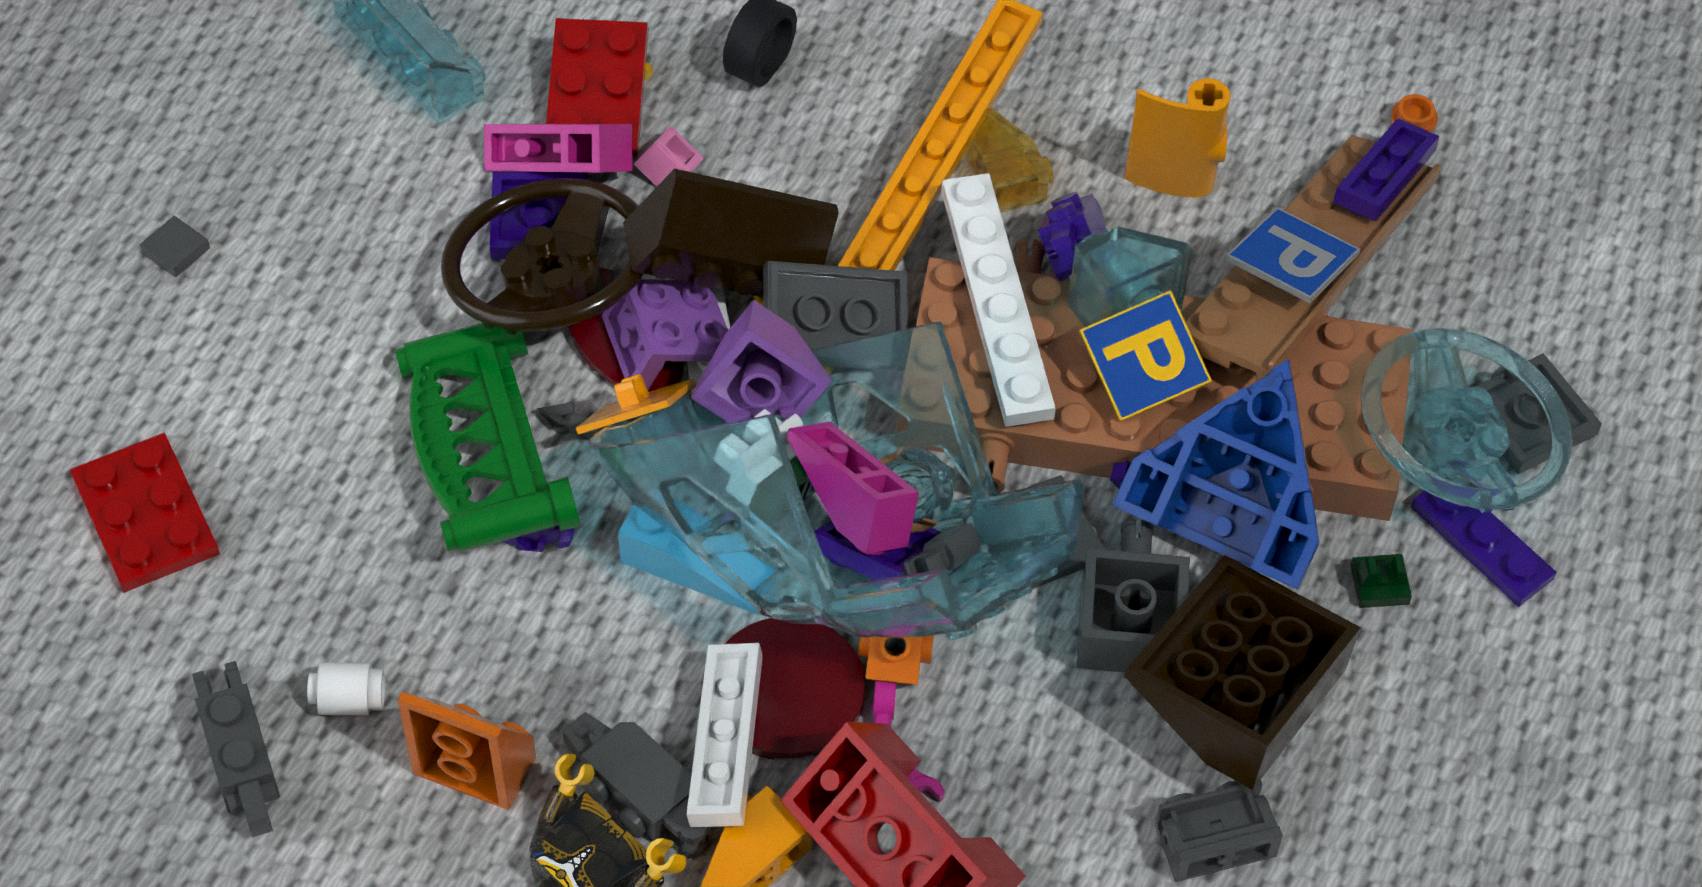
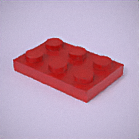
M556 18L546 124H632V156H638L649 34L648 22Z
M165 432L70 469L72 478L123 593L220 555L218 545Z

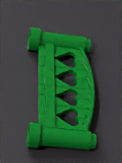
M483 323L403 343L404 347L395 349L402 378L412 376L409 415L416 457L430 489L450 518L440 522L448 552L458 549L460 553L559 526L560 531L581 526L568 477L550 482L546 481L510 359L528 355L523 331H518L515 335L505 333L504 329L496 327L489 329L485 328ZM444 375L474 379L459 393L449 398L440 396L443 392V386L436 382ZM462 408L485 412L466 429L459 432L449 430L453 423L452 419L446 416V413L451 409ZM464 442L494 446L492 450L471 466L459 465L462 456L460 452L455 450L459 444ZM473 477L504 481L500 487L480 502L468 500L472 494L471 488L464 485L467 480Z

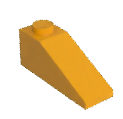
M766 786L754 797L747 795L744 826L724 827L700 887H768L812 849V837L782 804L781 798Z

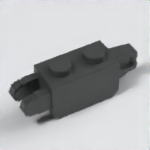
M233 661L224 664V675L229 687L226 690L212 693L209 678L205 675L204 670L192 674L199 697L195 698V702L228 813H234L244 810L251 835L256 837L273 831L265 803L278 799L280 794L247 683L242 684L237 663Z
M584 712L562 731L565 744L573 754H576V758L582 766L583 764H591L594 768V778L589 784L583 786L584 789L599 804H603L608 800L620 812L618 813V818L631 835L640 838L644 834L651 841L659 838L674 841L672 847L678 852L681 851L682 855L687 856V859L693 858L694 860L702 855L705 856V852L708 846H710L709 835H707L709 827H690L686 815L692 774L635 722H619L611 729L587 712Z

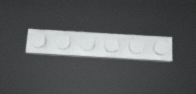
M990 174L942 180L941 192L1005 427L1053 420L1055 417V404Z

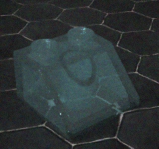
M1119 226L1102 234H1091L1075 245L1068 305L1084 327L1170 290L1181 310L1193 250L1186 242Z

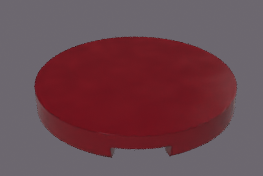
M774 617L750 624L734 634L725 643H759L763 655L752 754L772 760L774 758L806 757L813 754L815 757L819 755L846 722H858L865 698L864 670L853 647L844 637L830 627L801 617Z

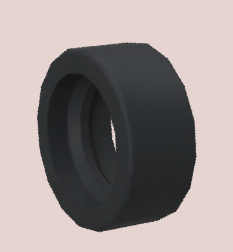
M748 0L735 17L727 35L722 62L725 72L757 87L766 85L786 60L792 47L797 26L795 9L777 0Z

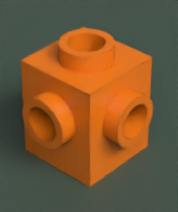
M885 606L884 616L873 615L871 626L861 625L858 656L868 657L865 679L918 685L920 663L931 664L934 633L924 632L925 620L915 619V609ZM893 635L902 637L906 643L905 650L900 653L891 652L887 647V639Z

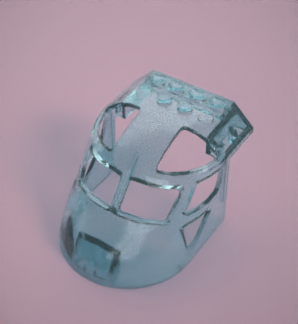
M941 321L812 349L811 351L830 376L831 383L801 417L804 426L831 422L839 428L832 390L835 386L857 383L903 415L909 425L908 429L902 432L856 442L877 459L897 451L902 446L908 448L909 451L936 446L946 453L970 486L971 497L915 510L914 519L920 521L921 518L935 521L937 519V525L933 528L938 531L969 523L975 529L980 541L979 553L950 573H948L947 569L872 581L870 578L850 568L840 567L831 563L827 557L823 556L775 419L776 417L781 422L787 420H781L780 415L769 414L728 423L691 399V393L695 388L693 387L670 407L608 425L596 433L589 441L591 448L606 471L634 505L675 535L762 615L792 624H825L856 637L899 638L946 634L948 640L960 639L975 633L978 630L977 623L979 621L1003 613L1006 610L1004 606L1006 602L1031 593V585L1034 582L1056 575L1058 573L1057 566L1075 554L1085 491L1081 478L997 493ZM727 523L732 524L736 529H738L725 532H715ZM760 549L777 564L779 569L753 590L724 564L716 554Z

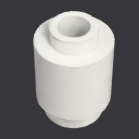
M320 662L318 673H309L308 704H317L319 715L370 716V710L383 711L385 671L381 668H372L371 663Z

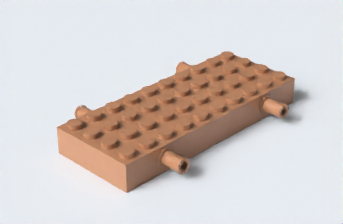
M1024 238L1015 244L1014 263L1055 404L1054 419L1005 427L961 262L929 257L898 412L896 445L978 458L975 476L972 481L973 487L977 491L985 493L988 476H992L990 490L992 495L1001 493L1005 488L1007 463L1110 478L1114 463L1124 461L1131 463L1135 457L1161 444L1176 434L1177 430L1237 391L1257 382L1255 381L1257 373L1235 363L1228 369L1201 356L1212 382L1120 422L1079 330L1165 292L1073 278L1059 281L1057 276L1040 274L1046 251L1042 242L1034 239L1031 255H1027L1029 238ZM1172 293L1185 322L1206 299ZM1328 310L1288 357L1291 365L1314 510L1390 521L1399 490L1413 329L1329 317Z

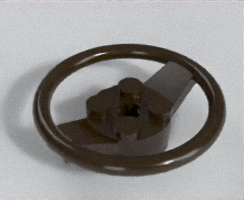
M547 179L530 182L503 191L473 209L462 219L450 235L441 260V275L444 287L453 302L463 312L482 322L485 328L504 329L505 333L515 335L518 331L558 329L588 320L622 300L643 276L642 273L632 272L629 259L623 271L604 288L597 256L609 209H614L626 220L638 207V204L615 188L584 179ZM550 198H567L551 229L546 226H537L530 229L525 234V240L508 253L500 269L506 288L488 303L483 302L470 292L462 279L461 259L471 238L485 224L500 214L526 203Z

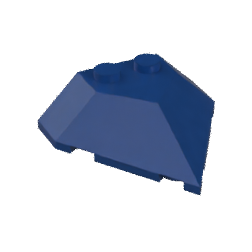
M1287 359L1273 368L1271 373L1249 387L1242 388L1177 430L1176 434L1161 444L1135 457L1129 466L1112 506L1222 555H1226L1257 572L1299 590L1320 541L1290 360Z

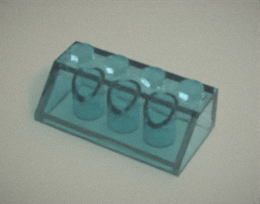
M333 0L334 12L337 18L439 125L485 99L483 81L486 80V76L482 66L477 59L472 56L468 58L459 49L455 38L447 29L441 30L432 21L428 10L421 2L415 3L413 0Z

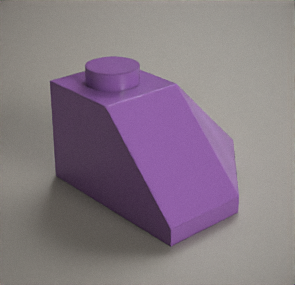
M753 300L724 335L692 391L691 399L731 425L750 423L752 418L764 409L773 416L780 415L781 420L788 419L795 413L801 418L830 385L831 378L795 327Z

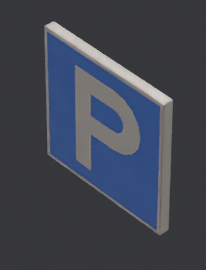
M1276 207L1226 254L1225 260L1310 304L1360 254L1361 249Z

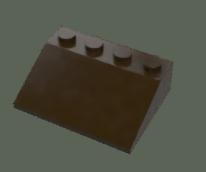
M1224 555L1127 667L1124 677L1206 765L1253 790L1345 672L1361 627Z

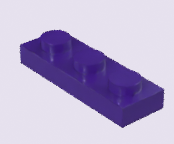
M1397 118L1336 188L1333 203L1351 210L1356 215L1377 221L1434 154L1440 136Z
M1449 473L1412 500L1411 508L1518 607L1554 580L1557 572Z

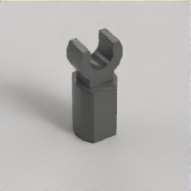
M969 523L949 527L925 543L922 553L904 561L910 582L916 581L929 573L931 577H937L944 572L954 570L979 553V536Z

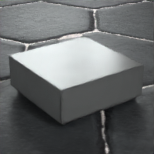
M175 215L140 244L144 255L174 277L181 274L210 249L207 238Z

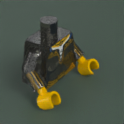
M565 754L557 760L555 775L561 784L552 787L539 814L529 847L532 876L540 883L537 887H661L664 884L663 875L665 873L678 874L684 870L686 866L684 855L676 853L665 863V853L668 849L672 848L674 841L659 838L652 841L646 849L585 791L579 796L576 794L577 786H585L593 780L595 772L591 764H583L579 775L574 779L571 776L570 768L576 760V754Z

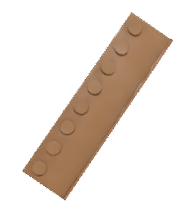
M1351 135L1284 211L1360 248V254L1310 304L1235 265L1185 322L1200 356L1228 369L1233 363L1257 373L1255 381L1271 373L1273 368L1288 359L1436 182L1441 165L1435 164L1433 168L1423 165L1379 219L1373 221L1356 215L1351 210L1333 203L1336 188L1375 144L1369 139Z

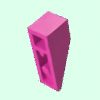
M484 124V171L593 173L632 171V124Z
M831 422L788 429L787 438L838 532L866 555H880L888 550L908 547L919 494L915 488Z

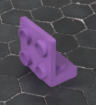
M640 279L636 286L622 300L602 314L603 322L624 378L641 374L647 391L666 361L710 362L721 340L728 331L712 288L700 287L693 283L678 280Z

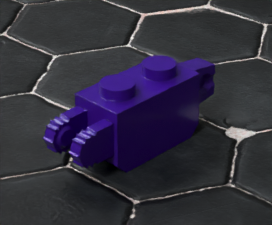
M1073 192L1051 202L1053 208L1045 212L1046 215L1037 230L1059 281L1068 279L1070 275L1089 268H1098L1105 265L1112 250V245L1105 226L1102 210L1098 201L1094 199L1093 194L1080 198L1078 192Z

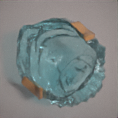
M902 446L897 451L881 458L880 462L919 492L911 534L923 532L937 525L938 520L950 507L952 501L954 469L942 462L934 453L922 448H906Z

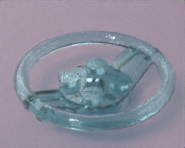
M1447 328L1419 330L1407 333L1389 342L1375 355L1366 369L1361 388V407L1367 429L1387 461L1400 474L1422 490L1445 501L1479 509L1481 513L1497 509L1510 511L1541 498L1564 475L1572 453V430L1566 409L1546 377L1533 364L1511 348L1488 337L1463 330ZM1458 350L1487 358L1511 372L1529 388L1546 413L1552 435L1550 457L1541 472L1528 482L1516 486L1499 462L1510 446L1506 423L1498 410L1493 406V399L1486 390L1480 387L1468 388ZM1413 353L1416 405L1407 419L1402 446L1386 422L1381 403V391L1384 378L1390 368L1401 358Z

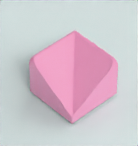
M670 126L643 153L634 165L657 187L674 168L692 172L703 160V156Z

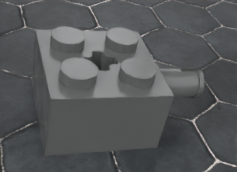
M1136 519L1127 520L1121 525V551L1087 548L1081 586L1076 668L1125 672L1127 667L1188 598L1190 557L1151 554L1154 528L1151 523L1145 520H1141L1138 538L1135 537Z

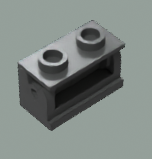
M1261 780L1253 790L1237 781H1230L1222 784L1215 791L1196 796L1191 793H1182L1169 798L1164 804L1159 805L1155 828L1175 882L1277 857L1283 834L1280 827L1277 826L1266 797L1260 795L1262 788Z

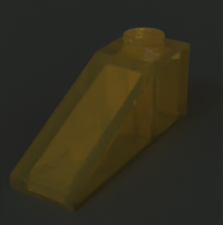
M991 108L966 150L976 175L990 174L1000 213L1047 201L1048 185L1054 181L1053 169L1048 157H1041L1031 137Z

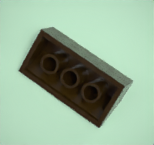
M674 168L629 215L623 224L632 272L652 275L659 279H673L693 283L700 287H713L733 291L740 295L763 297V265L767 261L825 265L839 211L836 204Z

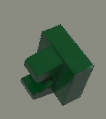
M1402 554L1352 557L1350 566L1359 608L1410 605L1412 595Z

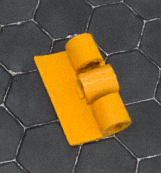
M1199 79L1190 85L1186 104L1166 100L1140 88L1137 89L1125 179L1141 187L1174 196L1196 198L1209 194L1214 188L1218 163L1224 162L1226 157V119L1231 97L1228 87L1217 79Z

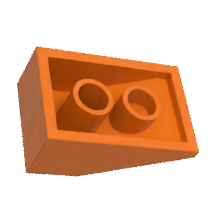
M402 691L398 698V705L413 774L509 811L536 759L533 736L515 723L505 721L500 724L484 718L467 705L458 703L452 706L436 699Z

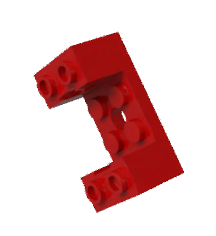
M846 722L780 800L855 887H1017L1026 877L991 837L961 838L910 782L907 777L921 760L888 724ZM885 823L890 824L896 833L895 847L888 854L881 850L877 839L878 832Z

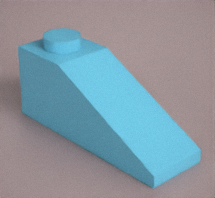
M639 494L618 532L621 563L760 615L780 576V572L687 511Z

